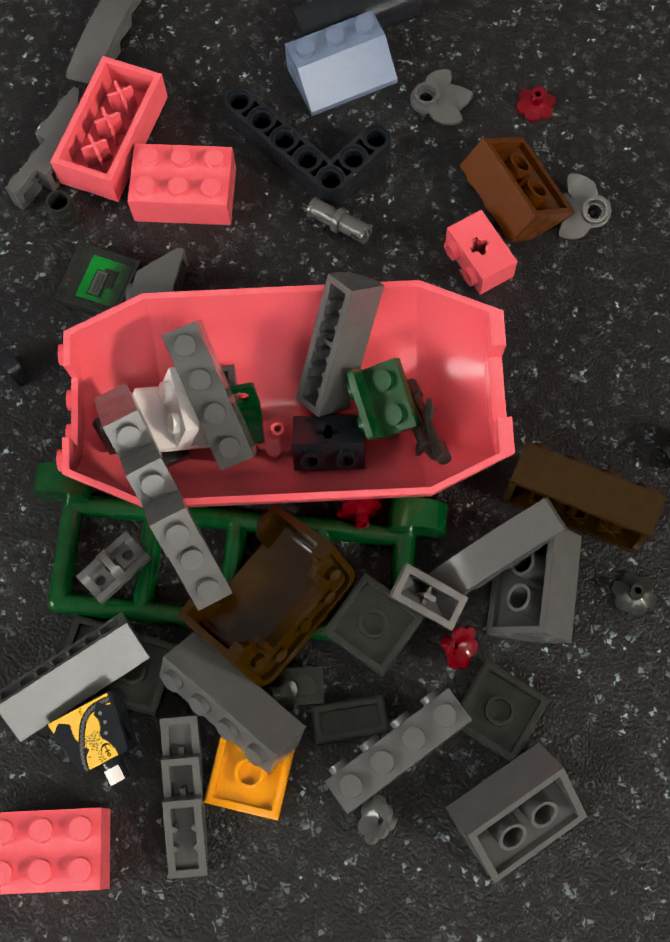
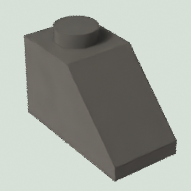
M177 247L136 271L133 283L130 282L127 286L126 301L141 293L181 291L189 265L185 250Z

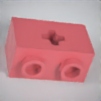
M482 210L447 228L444 243L445 251L452 261L456 260L462 268L461 272L465 282L470 287L474 286L479 295L514 276L517 260Z

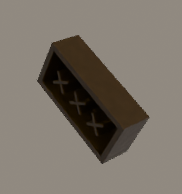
M525 442L502 499L503 502L526 510L542 499L548 498L566 527L634 554L652 537L666 496L657 493L656 488L644 483L633 484L623 480L619 473L612 470L603 469L600 471L587 466L588 463L579 457H564L556 454L551 447L545 444Z

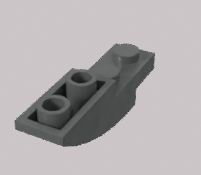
M74 86L67 95L59 100L57 107L49 117L39 124L35 135L40 146L31 152L28 161L19 172L12 175L6 186V190L14 205L24 211L43 187L50 191H55L61 184L50 161L82 99L79 89Z

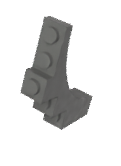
M127 383L94 398L102 428L120 458L125 476L143 506L149 526L166 557L170 559L198 611L232 594L231 588L195 522Z

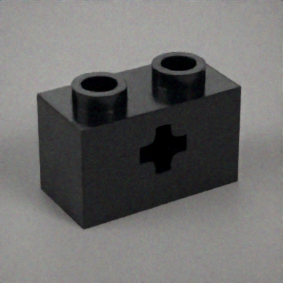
M358 415L293 416L292 454L294 471L365 469V435L358 426Z

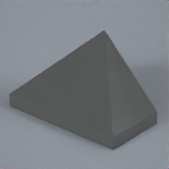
M408 563L404 564L389 594L390 598L453 631L468 600V597Z

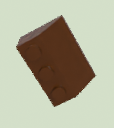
M523 137L482 138L460 164V167L467 176L468 183L476 189L483 200L484 207L492 213L500 225L502 234L510 242L531 240L575 213Z

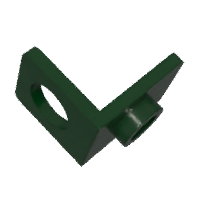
M254 383L230 386L233 394L246 393L249 395L244 399L235 400L254 444L263 443L265 438L261 402Z

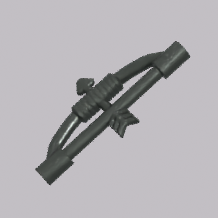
M408 379L407 383L421 426L412 429L418 442L415 454L420 456L425 452L432 460L437 461L439 464H447L451 460V454L445 442L440 439L432 422V415H434L433 411L435 410V407H432V400L428 398L426 404H424L422 400L423 394L415 379Z

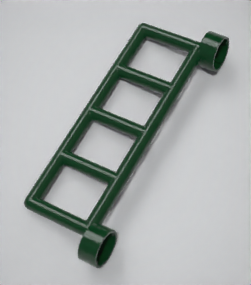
M57 463L38 464L33 495L44 500L63 503L47 599V606L50 611L58 614L112 619L123 612L128 621L189 627L176 616L185 604L154 601L162 548L149 526L144 509L120 498L91 496V486L64 476L62 472L58 471ZM395 498L390 501L388 524L370 523L368 528L361 530L356 529L354 521L292 516L330 543L333 540L393 546L389 588L392 590L404 564L408 563L412 566L414 564L416 538H440L446 535L448 505L441 501L427 498ZM188 507L198 527L226 530L221 571L229 583L244 566L248 532L256 533L257 522L266 512L215 507ZM83 516L144 522L140 547L152 560L136 573L132 599L110 597L102 605L93 595L71 593ZM326 619L310 639L332 641L322 634V631L331 619Z

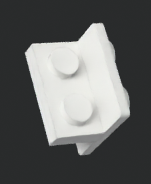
M175 367L168 368L164 380L160 382L159 386L134 389L133 396L144 415L160 452L210 447Z

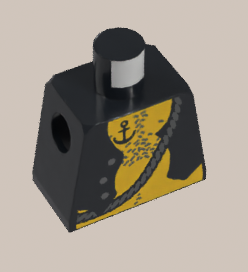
M120 688L110 690L46 724L51 734L82 775L100 766L109 786L130 776L121 754L136 747L137 741Z

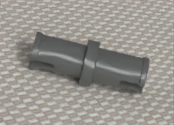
M314 197L308 205L306 211L308 213L306 215L330 226L332 232L336 234L341 232L359 241L361 244H365L370 238L373 225L350 215L349 210L343 207L338 209L320 200L318 197Z

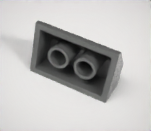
M567 529L516 566L504 570L492 579L486 635L535 643H572L581 535Z
M540 742L446 807L459 832L494 884L587 818L564 767Z

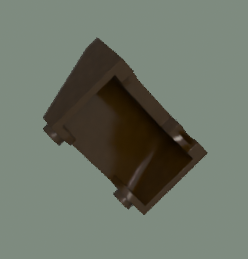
M276 503L257 522L256 536L262 545L228 583L232 594L198 611L193 600L190 598L176 615L258 686H266L278 677L347 595L355 582L356 576L354 569L332 543Z

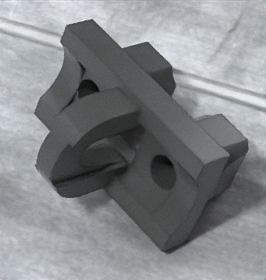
M125 531L108 548L103 549L95 556L96 558L76 577L98 602L103 605L152 558ZM116 559V561H117L124 569H122L119 565L116 566V565L113 563V561Z

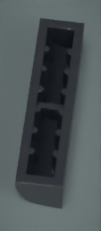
M314 0L292 9L293 28L299 39L372 10L383 30L420 16V1Z

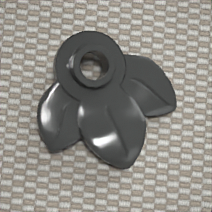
M441 69L431 72L425 82L420 83L413 89L410 103L415 111L421 114H429L436 123L448 126L457 125L462 122L460 110L469 104L473 97V92L464 87L451 84V70Z
M569 174L567 178L568 193H563V196L575 213L562 221L559 237L576 240L584 237L591 228L595 229L604 226L611 217L612 209L609 201L605 197L598 195L594 181L581 174ZM591 207H597L600 210V216L593 218L589 215L588 210Z

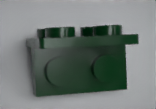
M394 357L364 370L351 369L346 371L348 378L346 383L347 391L351 399L355 401L359 412L357 416L358 426L368 440L393 439L399 437V434L421 426L400 358Z

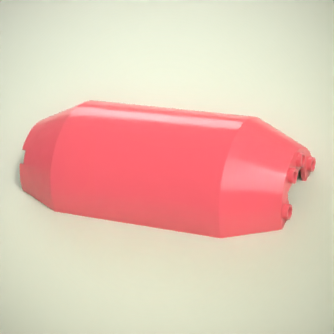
M420 280L380 282L384 285L360 369L364 370L394 357L400 358L406 379H415L423 394L422 400L424 404H426L428 398L432 400V407H435L432 422L440 439L445 442L451 454L449 463L439 464L437 461L432 460L425 452L420 456H416L415 450L418 442L412 429L400 433L399 437L393 439L368 440L365 435V469L294 471L292 451L290 453L282 452L279 457L272 458L266 454L265 450L257 448L258 451L253 458L220 470L211 447L189 449L190 455L187 460L168 467L187 506L208 507L433 496L514 455L512 416L507 417L502 364V356L506 348L504 311ZM325 285L141 293L63 331V344L58 345L57 353L59 365L63 366L71 376V390L66 391L67 410L71 411V424L66 425V437H62V449L57 450L56 463L58 471L62 472L66 477L143 508L125 476L120 458L117 454L110 455L93 427L94 420L99 418L94 398L124 383H127L132 394L135 388L159 386L160 382H163L168 368L175 367L161 335L197 320L202 321L220 365L234 364L237 385L254 383L261 402L263 421H268L271 417L278 416L285 423L293 425V416H315L314 413L296 399ZM238 393L239 399L249 396L246 393ZM351 399L349 409L335 412L333 415H358L359 412L355 401Z

